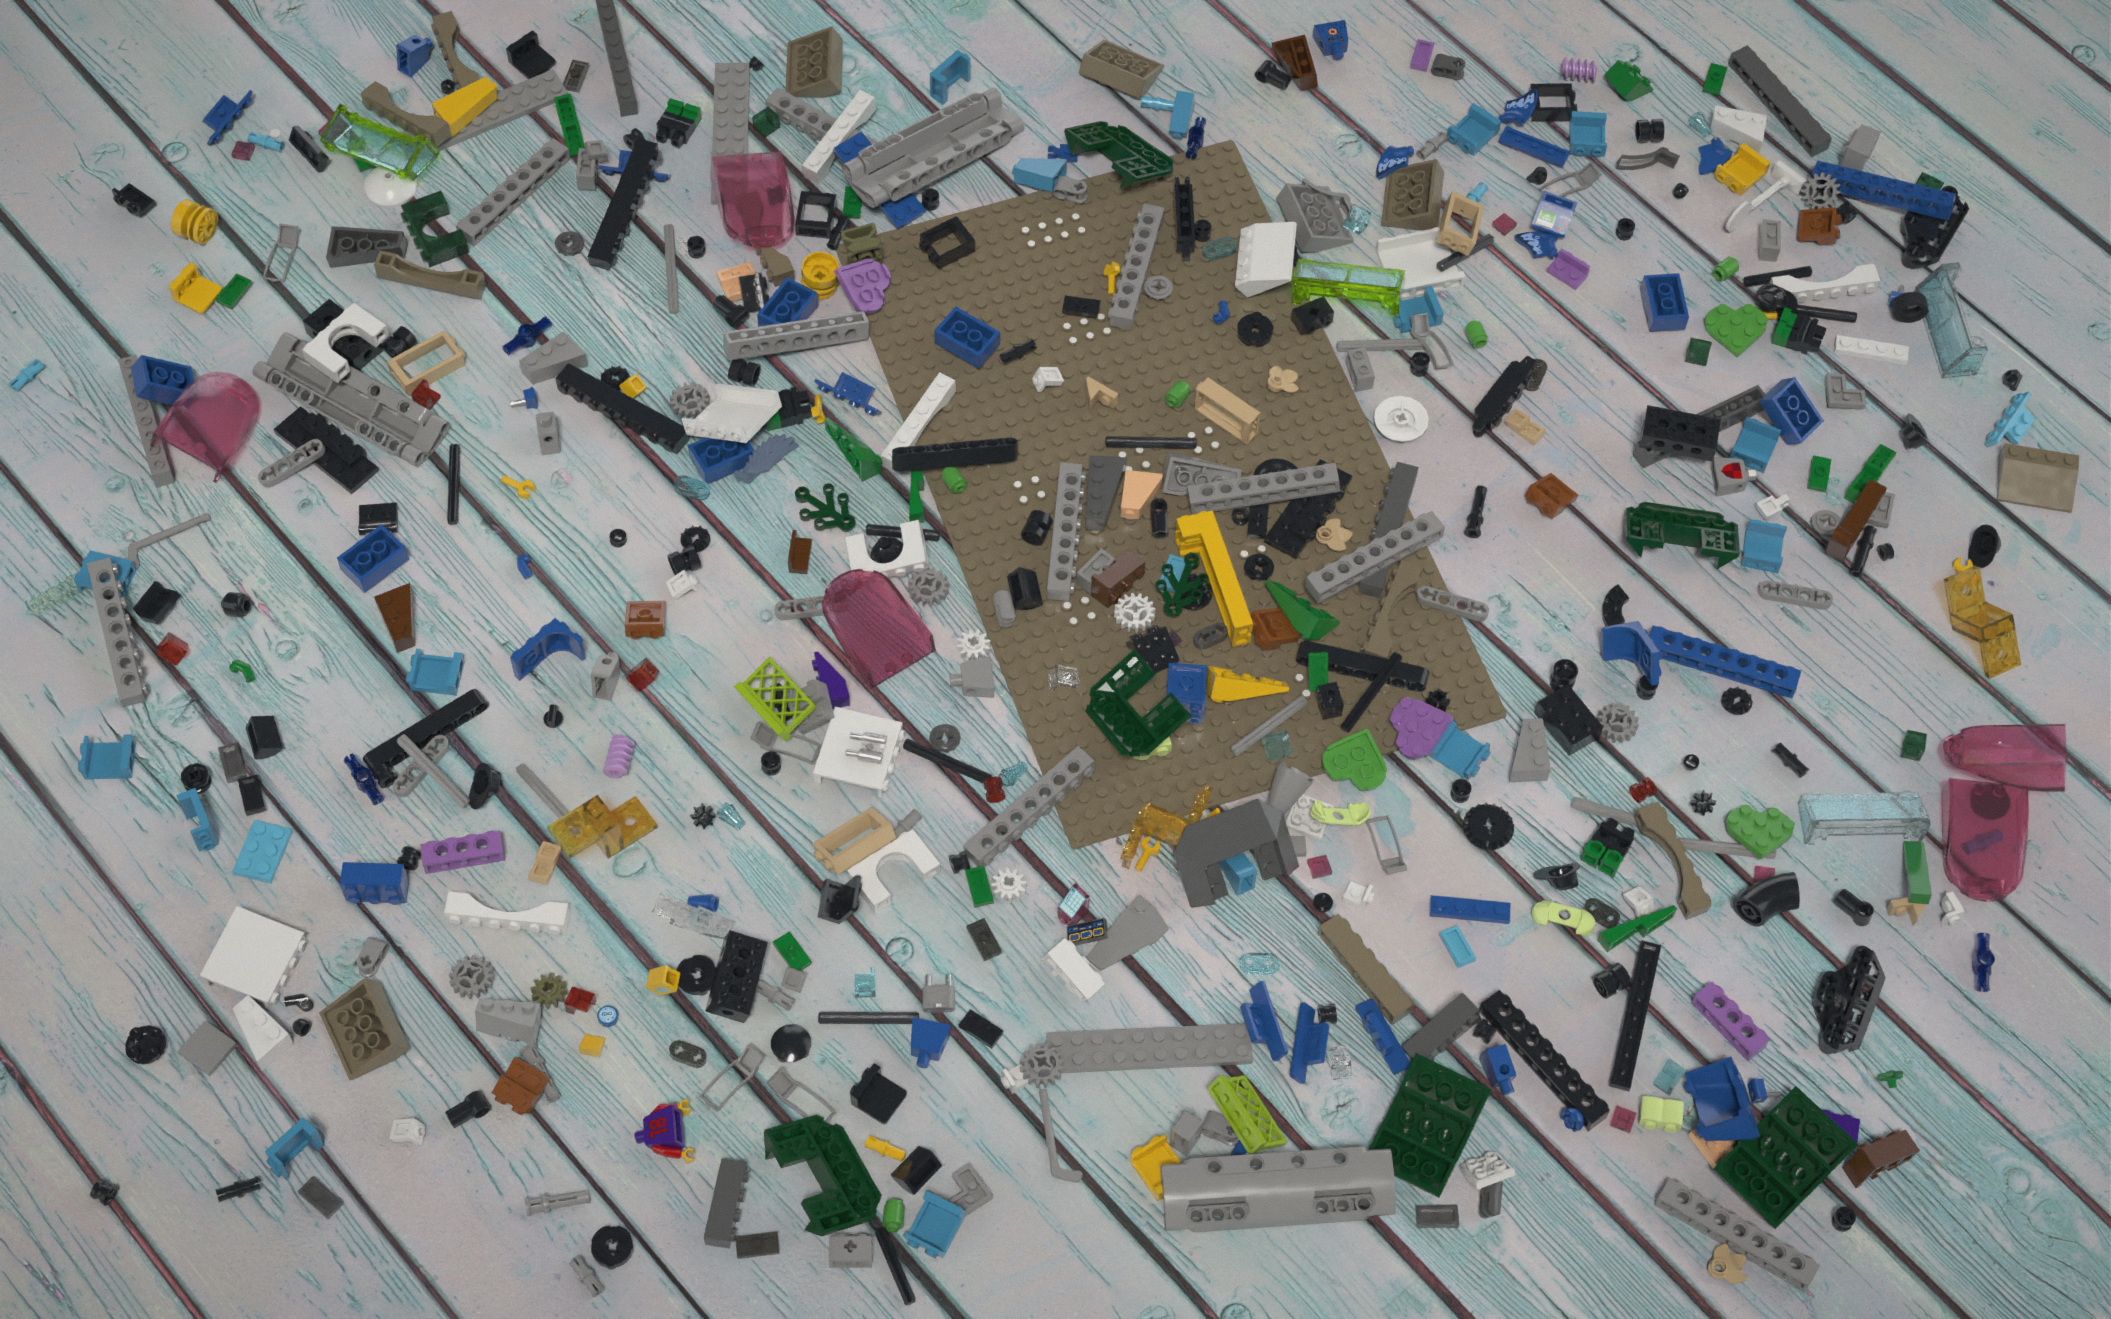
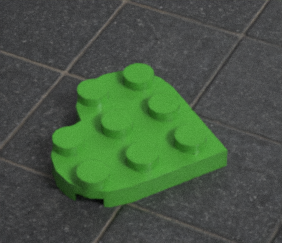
M1720 304L1706 315V332L1738 358L1763 335L1768 318L1762 310L1751 304H1746L1737 310L1725 304Z
M1368 728L1331 744L1321 757L1323 770L1333 781L1350 780L1359 791L1374 790L1381 786L1386 778V763Z
M1742 805L1741 808L1732 810L1726 819L1728 833L1761 860L1788 842L1792 837L1795 826L1794 821L1774 807L1759 813L1749 805Z

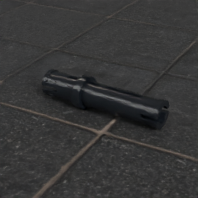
M1865 526L1863 537L1859 540V549L1850 571L1853 577H1862L1870 549L1874 545L1873 539L1877 532L1874 526Z

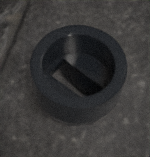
M755 56L749 61V66L753 71H759L764 66Z
M450 79L441 82V91L444 94L449 95L455 91V85Z
M1678 183L1673 190L1674 196L1679 199L1684 198L1689 192L1688 187L1682 183Z
M1694 754L1687 755L1683 761L1684 767L1689 771L1696 770L1699 766V758ZM1688 761V762H1690L1691 764L1696 765V766L1693 767V766H1691L1690 764H1688V763H1686V762Z
M298 1019L293 1022V1031L303 1037L310 1031L311 1023L305 1019Z

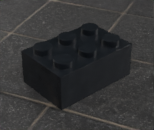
M1569 684L1537 702L1534 714L1538 719L1543 718L1544 726L1568 756L1600 738L1603 726Z

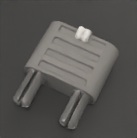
M928 974L925 975V986L922 988L923 1012L944 1013L955 1011V987L952 986L951 974H949V985L948 974L945 975V985H932V975L930 974L928 985Z

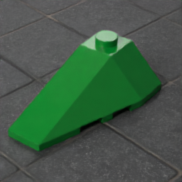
M825 418L826 431L862 482L881 473V465L883 463L878 454L876 455L870 447L830 418Z
M1266 580L1265 584L1293 627L1301 633L1300 636L1308 641L1311 639L1320 640L1339 625L1340 621L1325 610L1311 607L1312 602L1296 597L1297 593L1278 581Z

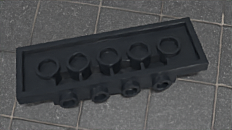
M301 406L273 429L277 436L295 450L310 440H320L325 446V453L312 463L350 494L357 491L379 471L378 467L364 456L365 451L359 444L353 445L348 435L339 434V430L334 424L328 425L325 423L326 420L321 414L309 413Z
M1320 459L1316 466L1329 463ZM1337 468L1340 492L1292 499L1264 538V542L1297 559L1308 542L1314 540L1317 529L1325 524L1328 513L1332 514L1337 500L1341 501L1343 498L1344 490L1351 482L1352 475Z

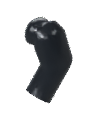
M304 994L284 997L286 1007L297 1005L305 1012L313 1008L312 1000Z

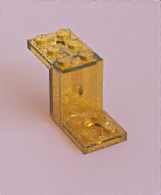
M1973 566L1943 579L1952 630L1979 642L1985 677L1990 679L2020 666L2021 659L2013 614L1985 601L1980 567ZM1967 586L1966 593L1962 595L1964 587ZM2003 650L2002 656L1998 658L2000 651Z
M1205 786L1203 792L1199 790L1188 819L1150 803L1146 804L1145 809L1141 807L1135 821L1136 825H1133L1127 840L1128 842H1126L1120 857L1123 860L1122 867L1129 869L1143 835L1150 836V838L1159 840L1172 847L1178 845L1185 826L1200 821L1213 788Z
M598 795L547 826L548 831L569 859L594 843L599 846L609 859L658 828L655 820L636 796L610 811ZM628 819L636 821L630 826L625 824V821ZM577 828L581 830L578 835L570 834L572 829Z

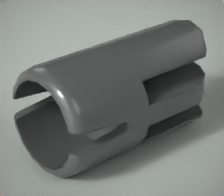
M1502 1181L1481 1188L1479 1213L1482 1218L1487 1219L1500 1214Z

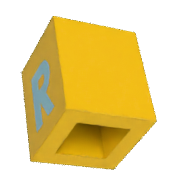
M666 965L649 970L646 989L660 996L676 992L680 972Z

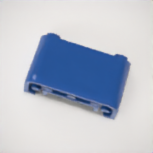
M1732 1057L1685 1073L1687 1081L1684 1082L1687 1093H1692L1700 1118V1121H1698L1699 1126H1696L1700 1139L1704 1138L1705 1141H1737L1760 1138L1745 1083Z

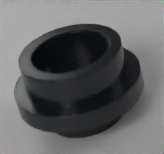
M1327 893L1317 894L1314 897L1313 906L1319 912H1328L1333 906V899Z

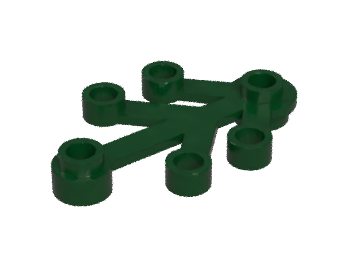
M827 483L823 486V494L826 496L827 505L812 496L808 488L801 486L796 489L795 499L797 502H808L819 509L818 511H810L804 508L799 512L802 521L816 519L814 527L817 531L838 527L843 532H849L855 527L856 520L849 514V496L846 493H840L837 497L838 504L841 505L840 514L835 511L833 499L834 486ZM831 517L835 520L825 521L822 518Z
M1193 552L1188 553L1184 557L1185 567L1179 582L1173 573V566L1171 564H1164L1162 566V574L1167 577L1175 591L1173 598L1167 591L1165 580H1158L1155 584L1156 590L1161 593L1166 602L1164 604V612L1169 617H1177L1181 614L1183 607L1202 601L1203 593L1196 588L1209 584V576L1206 573L1199 574L1196 580L1187 584L1192 569H1196L1200 564L1199 556ZM1167 568L1171 569L1169 572L1164 571ZM1161 584L1164 585L1163 588H1159L1158 586ZM1192 591L1191 596L1181 600L1183 594Z

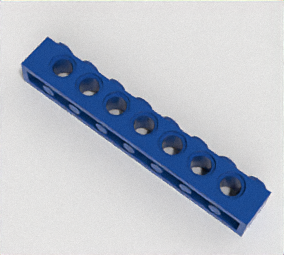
M1818 160L1812 171L1811 178L1813 179L1815 173L1820 177L1821 172L1825 173V177L1831 174V179L1837 178L1835 184L1841 185L1837 188V191L1842 192L1841 195L1948 221L1954 209L1955 193ZM1818 180L1817 182H1819L1821 185H1823V184L1827 183L1828 181H1826V180Z
M1653 625L1649 637L1654 640L1657 649H1660L1662 659L1791 699L1795 694L1801 670L1792 666L1778 664L1772 660L1768 661L1756 655L1745 654L1736 649L1722 647L1716 643H1709L1700 638L1686 636L1681 632H1673L1664 627Z

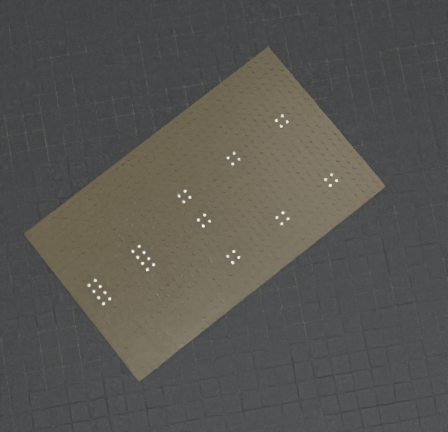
M1233 140L1169 156L1173 159V173L1146 183L1120 188L1123 176L1119 175L1117 171L1082 179L1081 181L1087 184L1086 193L1088 195L1086 202L1082 204L1058 199L1052 192L1041 190L902 227L899 230L895 229L876 234V238L881 239L883 264L889 269L891 278L889 279L888 287L883 291L885 298L883 299L882 307L873 314L865 315L869 321L868 334L903 423L939 372L954 379L956 384L955 394L948 404L940 409L929 421L915 446L997 438H1015L1018 440V459L1015 461L954 467L960 471L967 481L966 488L961 493H952L942 480L941 473L945 468L923 469L922 471L1042 775L1044 776L1077 746L1095 761V771L1092 776L1082 780L1077 789L1071 790L1066 794L1062 802H1057L1054 805L1069 844L1074 850L1271 790L1277 765L1280 761L1286 763V767L1290 768L1292 766L1310 778L1324 774L1325 771L1323 770L1321 757L1327 747L1367 728L1382 756L1399 751L1396 744L1399 733L1392 725L1390 717L1394 707L1405 697L1425 702L1430 691L1434 692L1439 689L1444 693L1447 692L1446 699H1450V704L1447 706L1446 713L1453 716V721L1457 723V729L1460 731L1504 719L1507 715L1461 616L1422 605L1416 599L1417 591L1421 586H1429L1449 592L1427 546L1403 558L1405 561L1423 566L1421 578L1415 592L1400 600L1388 617L1389 633L1393 641L1389 658L1394 652H1397L1402 656L1401 662L1428 669L1429 677L1426 689L1423 692H1417L1384 684L1351 731L1347 733L1342 730L1341 725L1373 681L1328 671V683L1337 682L1344 707L1342 716L1323 720L1316 699L1317 691L1308 690V667L1296 662L1300 642L1308 640L1300 636L1297 642L1283 643L1277 649L1263 650L1261 645L1256 644L1255 634L1252 630L1251 643L1232 647L1227 634V638L1224 641L1202 650L1194 645L1195 633L1212 624L1223 623L1214 594H1212V599L1208 605L1202 609L1187 610L1183 608L1181 614L1174 618L1165 614L1164 604L1166 602L1161 593L1156 590L1155 584L1161 578L1162 566L1167 563L1169 555L1181 557L1175 542V531L1178 530L1176 529V519L1184 515H1192L1189 494L1179 496L1163 493L1161 487L1154 499L1161 498L1167 502L1168 536L1156 539V537L1152 536L1151 503L1139 519L1129 520L1120 517L1125 480L1124 474L1105 530H1085L1090 455L1127 457L1126 470L1163 474L1166 453L1171 452L1242 469L1240 478L1254 475L1256 468L1262 462L1269 459L1287 460L1298 469L1316 466L1321 459L1329 464L1336 463L1337 468L1352 475L1351 482L1344 490L1343 498L1341 501L1337 500L1332 514L1328 513L1326 516V521L1336 518L1340 519V527L1353 532L1351 539L1345 543V551L1331 550L1326 544L1318 542L1315 537L1313 541L1310 540L1298 558L1295 559L1266 544L1264 539L1247 537L1248 522L1245 525L1239 526L1232 520V511L1235 508L1213 512L1250 615L1253 611L1280 608L1266 586V580H1251L1250 576L1245 573L1244 563L1246 559L1253 554H1264L1274 563L1273 574L1267 580L1278 581L1297 593L1296 597L1312 602L1311 607L1318 610L1323 609L1340 621L1337 627L1320 640L1311 639V642L1365 653L1362 652L1364 642H1369L1370 637L1368 633L1370 627L1376 624L1374 618L1377 610L1381 611L1382 609L1380 604L1383 595L1387 596L1388 594L1386 589L1389 580H1394V576H1392L1396 565H1400L1401 560L1390 565L1381 598L1359 593L1360 585L1354 584L1317 603L1305 587L1306 578L1311 572H1317L1328 563H1334L1343 555H1349L1355 552L1357 548L1364 547L1373 541L1371 533L1373 528L1378 526L1375 521L1377 514L1382 513L1380 504L1382 498L1387 496L1384 492L1386 484L1391 483L1392 480L1389 479L1391 469L1323 327L1316 329L1312 333L1301 335L1291 321L1292 309L1310 302L1294 266L1290 282L1247 298L1235 287L1241 229L1255 223L1273 222ZM1174 177H1179L1180 184H1185V178L1190 177V184H1192L1194 223L1204 219L1209 221L1212 226L1211 236L1208 241L1199 242L1195 240L1194 251H1190V260H1182V251L1176 252L1173 200ZM1143 204L1164 207V219L1146 280L1156 275L1168 278L1173 285L1171 296L1166 297L1165 300L1159 299L1157 301L1155 298L1150 299L1149 295L1145 294L1143 288L1132 329L1127 330L1110 326L1108 312L1109 308H1113L1114 304H1112L1113 296L1108 295V276L1104 275L1106 264L1111 265L1112 261L1119 263L1121 273L1122 265H1126V262H1124L1126 251L1130 252L1129 241L1131 237L1134 238V224H1138L1137 214L1139 210H1142ZM957 216L975 239V251L938 269L935 264L930 262L927 253L920 249V234ZM953 233L931 243L939 256L962 245ZM844 243L839 244L836 253L843 267L848 265L847 248ZM1119 273L1117 276H1115V293H1116V294H1117V292H1118V290H1116L1117 281H1118V279H1122V276H1120V273ZM1158 284V287L1156 288L1157 292L1160 291V284ZM1065 295L1101 300L1098 318L1062 314ZM1220 301H1227L1230 316L1222 324H1216L1213 320V314L1217 315V312H1220L1218 303ZM955 306L1000 332L999 347L980 369L935 344L934 330ZM1253 312H1260L1266 316L1274 327L1270 342L1261 347H1256V345L1252 344L1247 346L1237 336L1238 322L1242 317ZM1252 328V332H1259L1257 328ZM1031 338L1035 341L1037 349L1024 354L1022 358H1016L1005 365L1001 361L999 354L1012 349L1014 345H1020ZM1274 366H1280L1283 371L1286 369L1295 371L1298 374V378L1294 384L1298 386L1299 390L1293 393H1288L1284 390L1280 392L1271 391L1267 384V380L1270 377V369ZM1039 367H1058L1064 382L1061 386H1045L1042 392H1037L1032 378ZM1088 376L1118 393V404L1114 409L1103 405L1099 400L1092 409L1089 408L1086 394V378ZM1210 378L1261 412L1258 434L1247 445L1195 410V389L1200 382ZM1184 381L1190 387L1189 395L1179 408L1170 407L1166 403L1165 395L1174 383ZM1106 436L1196 438L1197 447L1195 449L1106 447L1105 438ZM1060 462L1083 464L1082 472H1086L1085 483H1081V487H1084L1083 499L1080 498L1079 503H1083L1082 514H1078V519H1081L1080 530H1076V534L1079 535V546H1075V550L1078 551L1077 562H1073V566L1076 567V577L1071 580V583H1075L1074 594H1070L1069 601L1047 599ZM1292 499L1265 503L1269 504L1266 535ZM1250 506L1244 507V508H1246V509L1248 510V512H1249ZM1409 507L1407 508L1403 524L1415 520ZM1033 510L1043 511L1051 516L1053 520L1043 544L1039 546L1029 544L1021 537L1022 529L1027 523L1030 512ZM1238 514V515H1237V518H1240V517H1241V518H1244V515L1241 514V516H1240V515ZM1101 548L1114 558H1117L1127 549L1145 561V574L1140 580L1137 579L1133 583L1132 588L1128 592L1125 591L1120 599L1124 600L1125 594L1131 597V593H1134L1135 596L1141 593V598L1147 596L1148 602H1153L1155 620L1152 621L1150 627L1158 625V627L1166 626L1179 656L1178 663L1231 669L1232 673L1240 676L1243 673H1248L1256 677L1257 680H1259V677L1283 681L1290 687L1289 691L1234 701L1223 700L1222 703L1212 701L1207 694L1206 679L1204 723L1192 724L1184 722L1169 736L1172 751L1165 756L1152 755L1146 760L1123 757L1086 713V707L1090 704L1091 696L1089 694L1091 687L1134 650L1128 649L1126 642L1131 640L1130 636L1136 634L1135 629L1128 632V627L1122 629L1121 623H1116V618L1114 617L1115 604L1107 608L1076 584L1077 572ZM1199 553L1197 555L1199 556L1200 564L1196 569H1192L1191 574H1196L1197 576L1201 573H1206ZM1256 565L1255 570L1259 569L1262 572V567ZM1018 567L1036 572L1043 604L1029 610L1014 608L1016 617L1013 624L1009 628H1002L999 625L994 607V593L1001 590L1010 592L1007 576ZM1168 591L1171 597L1173 598L1174 592ZM1446 598L1438 599L1441 604L1448 603ZM1146 625L1145 631L1139 628L1138 633L1141 632V635L1147 633L1149 626ZM1201 637L1199 638V641H1206V639H1202ZM1168 667L1155 673L1156 675L1128 699L1142 717L1167 696ZM1300 695L1306 698V706L1238 756H1234L1231 753L1230 747ZM1073 769L1070 772L1076 773L1078 770ZM1063 782L1056 783V785L1064 784Z

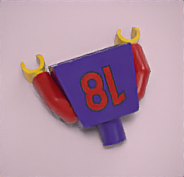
M682 1100L680 1105H677V1103L659 1104L650 1115L644 1117V1130L637 1131L634 1134L636 1142L638 1144L645 1142L648 1148L661 1156L675 1159L683 1157L686 1163H692L694 1158H688L686 1154H695L694 1149L687 1148L685 1151H682L685 1148L682 1115L687 1116L691 1113V1108L685 1109L683 1107H688L689 1101Z

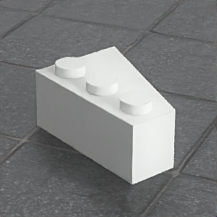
M1715 105L1709 132L1727 141L1731 139L1739 143V146L1745 143L1759 153L1763 143L1767 115Z
M1066 938L1038 960L1042 965L1046 963L1053 969L1051 974L1055 977L1059 975L1066 983L1065 987L1082 1003L1088 1000L1105 984L1102 981V976L1097 971H1093L1089 966V961L1084 956H1080L1076 951V946L1070 940L1067 941Z
M249 995L232 1008L261 1071L293 1044L289 1033Z

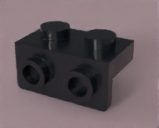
M130 183L120 191L116 188L112 189L114 201L119 206L123 205L132 215L135 214L140 218L156 205L155 200Z
M762 273L738 277L743 307L748 313L760 311L769 300V295H765L764 287H767L765 276L762 277Z
M154 581L133 607V610L142 621L158 625L171 607L175 605L180 595L177 591L166 589L158 581Z

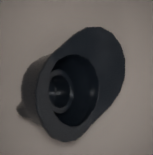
M1771 283L1764 284L1757 291V302L1764 312L1777 313V316L1781 317L1785 307L1792 309L1791 313H1795L1797 310L1798 302L1794 294Z
M1908 413V423L1902 430L1905 445L1908 448H1919L1927 442L1930 444L1921 423L1912 414Z
M1981 525L1973 533L1968 560H1971L1975 568L1980 569L1988 566L2001 548V539L1993 526Z
M480 763L474 772L469 793V805L474 810L482 807L487 798L497 793L500 786V773L491 770L486 763Z
M1571 863L1541 868L1535 871L1533 876L1536 879L1548 880L1555 889L1568 890L1577 887L1579 884L1576 871L1580 868V864Z

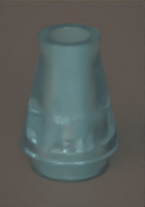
M1696 112L1688 119L1689 125L1703 135L1704 138L1713 132L1704 115L1700 114V112Z
M1020 761L1017 764L1002 769L999 779L1004 786H1013L1028 770V767L1023 761Z
M728 802L724 803L716 813L720 820L734 827L737 831L746 823L733 804Z

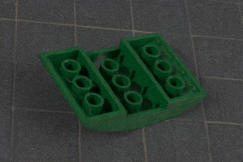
M1416 1053L1369 1150L1391 1149L1394 1176L1439 1198L1472 1134L1492 1089Z
M1797 1086L1757 1125L1760 1138L1740 1141L1712 1169L1774 1229L1858 1145Z

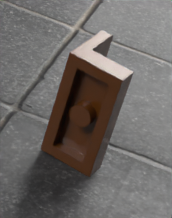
M797 530L792 531L788 570L789 573L808 575L812 539L797 537Z

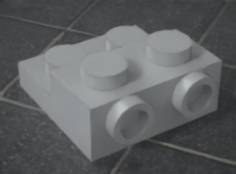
M815 679L809 680L807 686L800 688L817 706L798 725L799 732L802 734H806L834 718L827 685ZM792 690V694L787 699L796 698V690ZM795 702L789 703L790 712L794 711ZM800 702L799 711H804L809 704L807 702Z

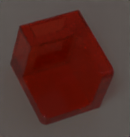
M425 379L411 393L413 401L429 410L441 398L439 393L429 388L428 381Z
M168 632L158 644L156 654L173 665H178L188 652V644Z
M644 658L629 671L626 680L640 692L656 679L659 670L647 658Z
M572 986L564 1006L567 1013L574 1015L576 1010L588 1012L591 1004L595 1005L597 1001L594 993Z

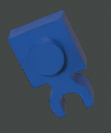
M1060 144V148L1048 146V159L1060 158L1066 159L1067 162L1077 163L1078 154L1071 155L1068 144Z

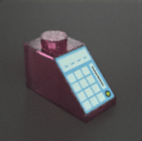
M1076 883L1070 888L1058 906V919L1062 924H1067L1068 926L1077 924L1089 912L1090 896Z

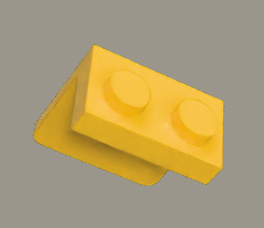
M192 262L182 269L178 277L168 287L174 301L200 314H203L223 290L220 285L200 276L196 264Z

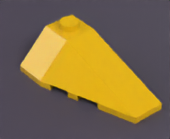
M1207 666V694L1214 702L1222 703L1223 700L1234 701L1287 692L1290 688L1283 681L1259 677V680H1257L1256 677L1248 673H1243L1240 676L1232 673L1231 669Z

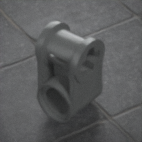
M1437 54L1431 72L1437 77L1461 80L1464 77L1465 60L1459 57Z

